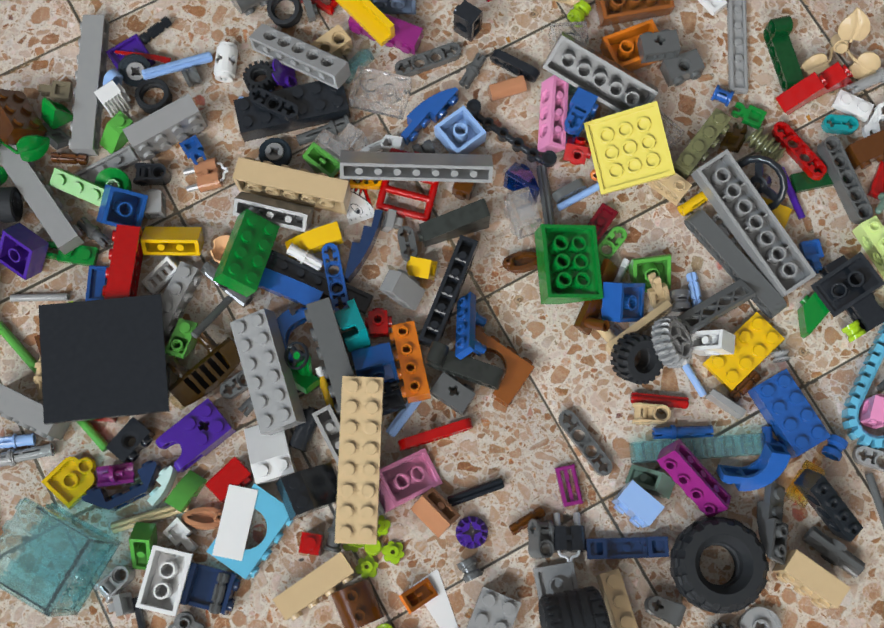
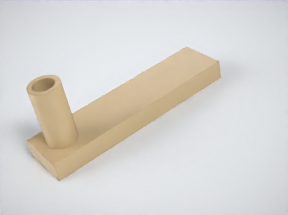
M666 300L618 336L610 328L606 332L597 330L607 342V353L611 356V352H614V344L617 345V340L619 338L623 339V335H630V333L642 334L653 326L655 321L671 313L672 304Z

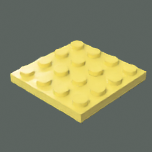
M657 101L584 123L601 195L676 175Z

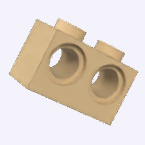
M339 24L310 44L323 51H329V53L338 58L347 55L353 48L352 39Z
M677 173L676 175L647 183L675 206L681 202L692 187V184Z

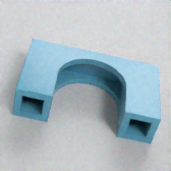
M255 483L251 487V489L258 490L254 509L264 516L267 523V533L264 540L252 549H245L242 561L212 555L216 538L206 551L245 580H249L251 577L254 578L258 574L260 563L269 558L272 553L270 549L274 543L278 544L284 536L282 532L285 527H290L294 520L290 521L284 503Z

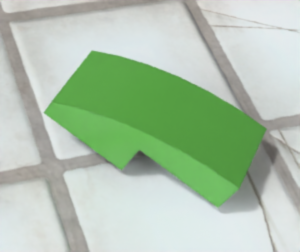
M190 470L175 486L165 500V503L183 513L193 497L198 496L207 480Z

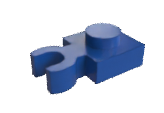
M196 135L179 143L187 158H191L195 165L198 164L197 159L200 157L207 160L203 152L204 148Z

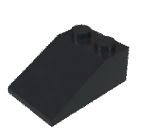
M860 252L812 284L811 287L832 316L836 317L884 287V281L863 253Z
M331 462L281 477L276 482L290 521L337 503L338 479Z

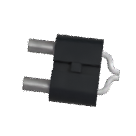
M553 513L554 553H558L560 557L566 558L567 562H573V558L578 557L580 552L587 551L585 526L581 525L580 513H573L574 525L570 527L561 526L560 513ZM571 552L577 554L572 555L569 560L568 556L562 555L561 553Z

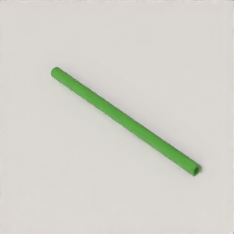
M0 321L1 336L36 375V368L34 367L37 360L3 321ZM89 420L77 421L102 452L108 450L106 446L109 443Z

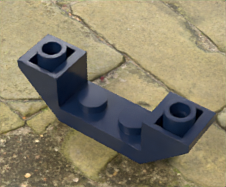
M153 460L143 463L142 468L137 470L143 485L139 483L130 487V491L124 494L122 492L117 493L111 497L112 500L109 499L105 489L95 487L88 490L87 494L81 497L82 501L112 511L129 505L150 494L162 468L161 463L153 462Z

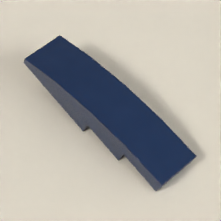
M375 209L371 227L364 225L360 243L352 242L344 276L346 283H350L372 251L384 217L382 210Z

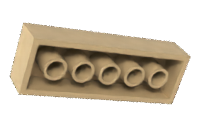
M238 157L233 174V180L240 192L243 191L347 215L352 196L347 179L329 177L325 173L314 174L306 169L296 170L288 165L277 166L269 161L259 162L251 157Z

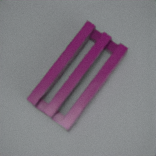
M575 465L554 468L563 508L583 504ZM568 469H571L575 491L578 499L576 501H574L569 475L567 471ZM560 471L564 473L570 502L566 500Z

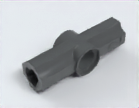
M212 259L202 266L200 272L242 307H246L253 300L254 294L245 297L213 281L219 265Z
M812 526L804 535L803 541L821 553L820 556L830 564L840 567L853 578H857L863 572L865 563L847 550L848 548L840 541L828 537L815 526Z

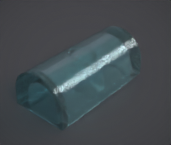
M361 49L348 61L351 76L345 83L349 84L374 60L372 53L368 49Z

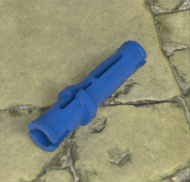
M712 425L652 427V437L654 440L713 438L711 433H714Z

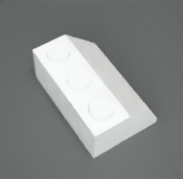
M153 545L135 607L176 617L193 554Z

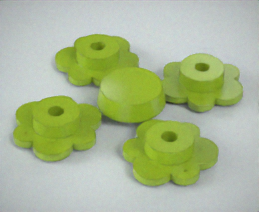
M383 515L378 516V524L381 526L378 528V538L381 535H387V529L391 526L390 521L385 519ZM377 539L376 545L343 544L345 551L352 550V552H357L358 548L364 546L368 556L360 558L355 568L356 573L361 574L363 579H367L368 576L373 578L377 575L378 563L374 562L372 556L379 554L380 551L385 555L384 560L386 562L390 561L392 564H398L400 558L404 557L403 545L400 542L394 543L389 541L388 545L383 547L379 539Z

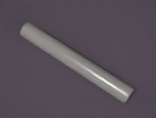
M69 293L10 295L11 302L69 300Z

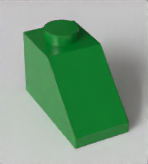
M815 292L810 296L806 294L799 302L801 306L797 312L800 336L803 339L810 335L829 313V310Z

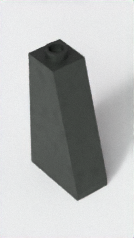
M485 198L419 224L420 231H417L419 241H423L424 246L427 247L460 237V235L464 236L489 228L490 213Z

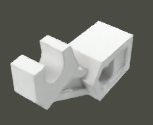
M884 102L874 108L869 121L862 127L864 138L870 136V132L877 133L880 131L879 122L884 121V115L881 111L882 108L884 109Z
M385 135L383 139L368 146L363 145L359 151L389 152L391 148L404 150L405 142L401 136Z

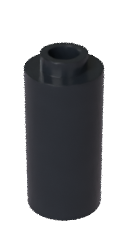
M310 406L307 409L303 408L306 423L295 427L289 442L290 447L307 452L317 428V423L312 413L318 411V409Z

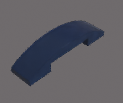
M668 536L586 539L587 560L669 557Z

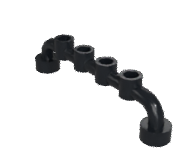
M471 99L467 102L466 109L478 122L483 124L482 127L486 132L493 131L496 133L497 139L500 142L507 141L512 144L513 151L525 153L529 162L537 161L545 167H553L556 164L557 155L553 151H546L541 156L536 148H529L521 138H515L510 135L507 128H500L494 124L492 118H485L481 115V103L478 100Z

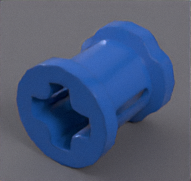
M717 85L710 100L713 101L715 99L728 107L734 91L729 92L720 88V85Z

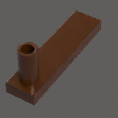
M604 259L600 267L602 289L603 282H614L619 268L610 259ZM602 299L584 301L574 323V326L583 334L590 335L592 329L604 332L609 330L610 322L598 319L602 308Z

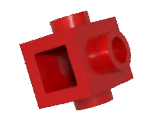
M568 136L563 160L570 161L574 165H585L586 158L590 159L591 156L588 140L584 137L574 138Z
M373 308L372 311H368V317H365V327L369 329L370 338L389 337V327H392V316H388V311L384 310V308Z

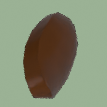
M521 251L513 253L504 258L502 265L506 270L513 273L532 271L538 268L536 252Z

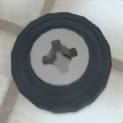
M132 53L121 59L118 65V72L123 76L125 84L137 87L144 80L141 71L151 68V65L142 55Z
M270 138L261 144L259 159L261 162L269 161L277 166L289 165L292 159V151L285 140Z

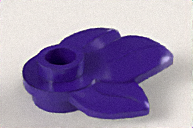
M274 58L272 62L274 81L282 86L283 89L297 86L295 70L281 64L277 58Z

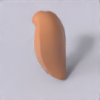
M198 507L185 512L181 518L189 527L199 530H213L219 528L223 511L214 507Z

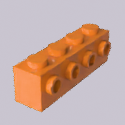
M409 321L391 325L393 332H390L389 335L391 344L395 343L397 349L393 350L395 362L399 361L400 363L397 373L399 380L403 379L404 386H401L403 398L407 397L408 403L431 399L415 322Z

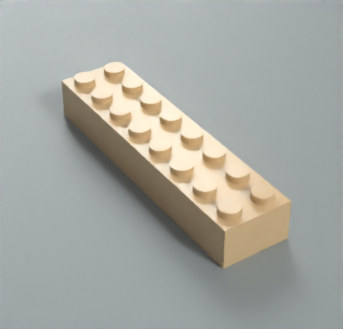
M342 376L335 543L377 544L384 395L383 377Z

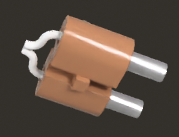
M216 157L198 161V164H194V167L183 170L185 176L194 173L197 175V184L186 186L187 192L199 190L203 193L223 187V180L228 172V167H224L221 162H218ZM220 165L221 168L225 170L223 172V177L220 175Z

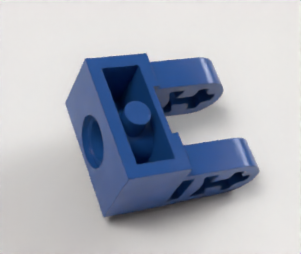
M580 87L577 88L570 101L567 118L564 123L566 142L567 135L569 134L573 135L572 137L574 138L580 136L585 129L584 123L594 119L599 106L597 104L598 96Z

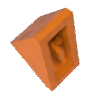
M427 577L399 595V598L409 614H411L436 597L438 593Z

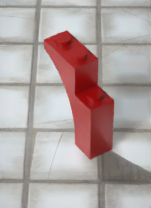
M836 62L820 74L813 72L777 96L776 100L784 113L790 115L814 99L853 83L851 80L853 74L845 64L841 65L839 62Z

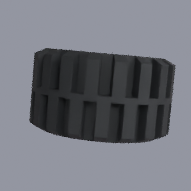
M630 333V335H623V339L619 338L617 340L618 344L613 346L614 352H611L613 359L610 362L611 365H614L612 369L617 373L618 377L642 385L649 384V381L653 382L655 376L660 375V369H663L664 365H662V361H659V356L655 354L656 351L651 341L653 337L639 333ZM640 351L641 358L639 363L635 366V356Z

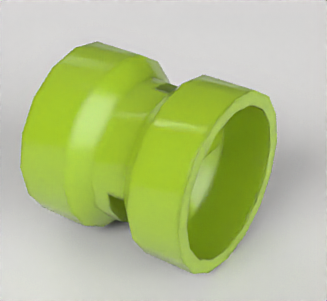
M583 0L574 4V8L567 14L570 22L579 26L584 22L585 16H588L591 12V6Z

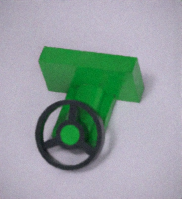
M302 342L290 343L285 350L284 359L287 366L291 368L296 388L307 395L320 385V378L312 374L311 356H309L307 346ZM300 344L304 348L305 353L302 350H298L294 345ZM290 349L293 351V363H290L288 359Z

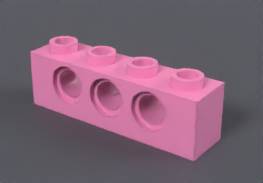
M555 75L541 83L537 150L543 153L553 151L556 154L565 149L566 131L564 130V123L567 118L569 83Z

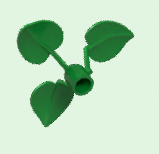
M39 135L24 136L17 142V150L8 144H4L0 138V147L3 144L15 154H20L23 161L32 162L44 156L49 148L50 138ZM0 166L1 186L8 178V174L2 166Z

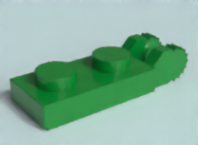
M47 241L49 248L58 249L54 241ZM80 245L66 255L60 250L58 255L47 252L45 258L62 263L96 266L99 249L97 247Z

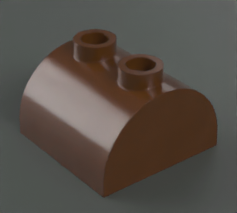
M369 578L331 594L344 628H360L384 617Z

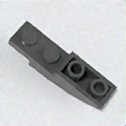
M772 482L765 486L764 501L757 502L758 532L760 541L766 549L767 557L781 565H785L788 524L782 522L785 488Z

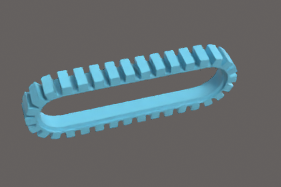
M884 324L880 326L877 332L879 335L873 341L875 345L871 346L868 351L871 355L865 358L863 362L865 366L861 367L858 373L861 376L857 377L853 383L856 386L851 388L849 392L851 397L845 400L844 405L848 408L842 410L841 418L849 419L842 423L844 430L852 429L847 434L851 440L859 438L856 443L857 445L868 446L873 449L884 448V435L875 436L869 434L861 426L858 415L865 396L884 358Z

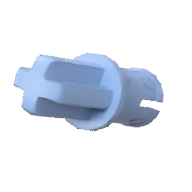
M14 433L12 436L0 437V449L11 447L17 449L21 446H35L36 444L35 433L22 435Z

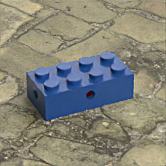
M787 369L748 391L768 425L772 427V431L777 439L784 443L791 454L790 459L798 457L831 437Z

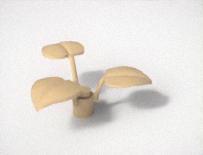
M856 7L839 24L838 34H835L830 40L832 47L829 48L828 60L826 54L816 53L801 64L800 68L804 78L813 72L820 74L829 68L830 65L828 63L832 61L834 51L836 53L846 52L854 61L849 66V70L855 79L861 80L877 72L881 66V61L876 53L871 51L863 52L856 59L848 49V42H853V39L861 41L870 32V21L863 10Z

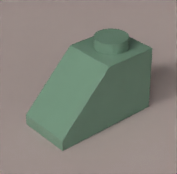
M633 464L625 483L633 480L648 493L666 499L670 498L675 485L673 479L664 472Z

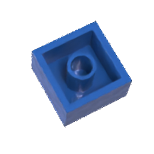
M105 184L96 221L117 227V224L141 227L148 195Z

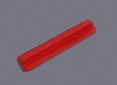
M632 392L630 396L632 404H663L671 408L687 409L689 405L687 397Z

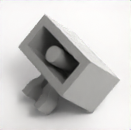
M389 269L379 290L403 308L416 310L426 290L419 286L420 282L409 278V274L404 270L398 269V271Z

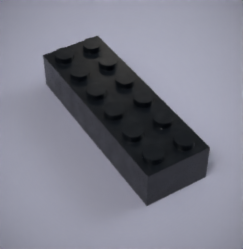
M315 81L271 91V93L298 106L300 116L294 122L286 121L252 105L249 97L233 100L240 133L244 142L326 124L330 120L341 119L346 114L348 118H351L343 84L339 89H336L321 81ZM260 94L259 96H254L255 100H257V98L262 99ZM272 101L269 104V107L273 109L279 106L278 101ZM293 109L291 111L286 110L288 115L294 114Z

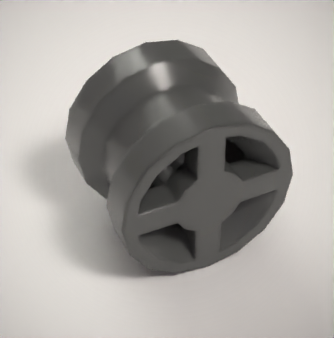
M195 65L191 66L189 70L184 69L181 71L189 88L194 83L202 82Z

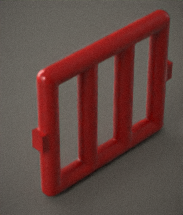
M391 148L389 151L411 153L396 148ZM382 180L376 202L377 209L388 211L389 209L396 210V214L401 218L410 217L422 221L430 220L439 182L419 181L431 184L429 195L390 186V180ZM386 193L426 202L424 213L384 203Z

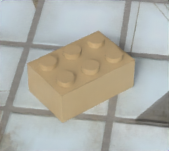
M788 550L785 565L776 563L772 570L777 574L776 578L785 584L787 582L794 586L793 590L801 596L806 595L811 598L810 602L820 609L822 607L838 609L851 588L799 550Z

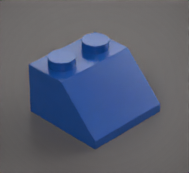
M603 282L601 319L612 322H637L643 318L645 283Z
M390 342L351 351L357 377H383L384 382L389 381L390 383L396 380L397 383L399 382Z

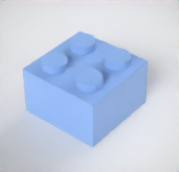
M464 105L434 126L435 137L450 154H469L486 141L487 132Z
M633 480L626 483L612 500L614 509L622 515L625 513L629 516V521L637 528L650 526L665 508Z

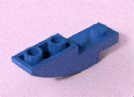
M458 88L446 89L429 97L407 115L408 126L401 133V137H403L406 145L417 139L418 132L428 126L430 119L436 123L439 119L442 120L446 116L448 108L454 106L459 99Z

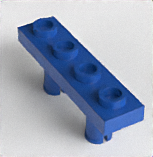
M469 292L457 301L455 356L460 360L472 352L481 356L487 349L485 345L475 339V325L484 327L487 319L476 312V295Z

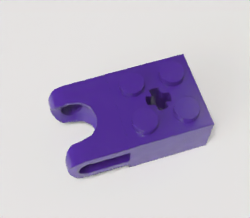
M207 398L158 437L156 445L161 449H167L174 444H180L182 452L180 457L174 462V468L178 473L189 469L202 457L208 455L234 434L236 430L216 405ZM206 424H210L207 431L203 429Z

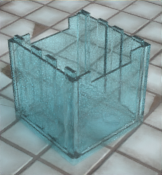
M30 498L20 499L15 507L17 512L12 520H7L2 527L4 532L0 537V588L48 617L77 615L121 542L55 503L41 506Z

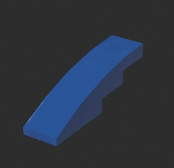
M268 268L264 269L258 286L279 297H284L304 306L321 300L323 296L322 291Z

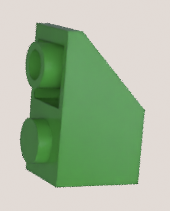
M179 318L167 345L166 354L182 359L190 354L198 341L192 337L191 332L198 326V323Z

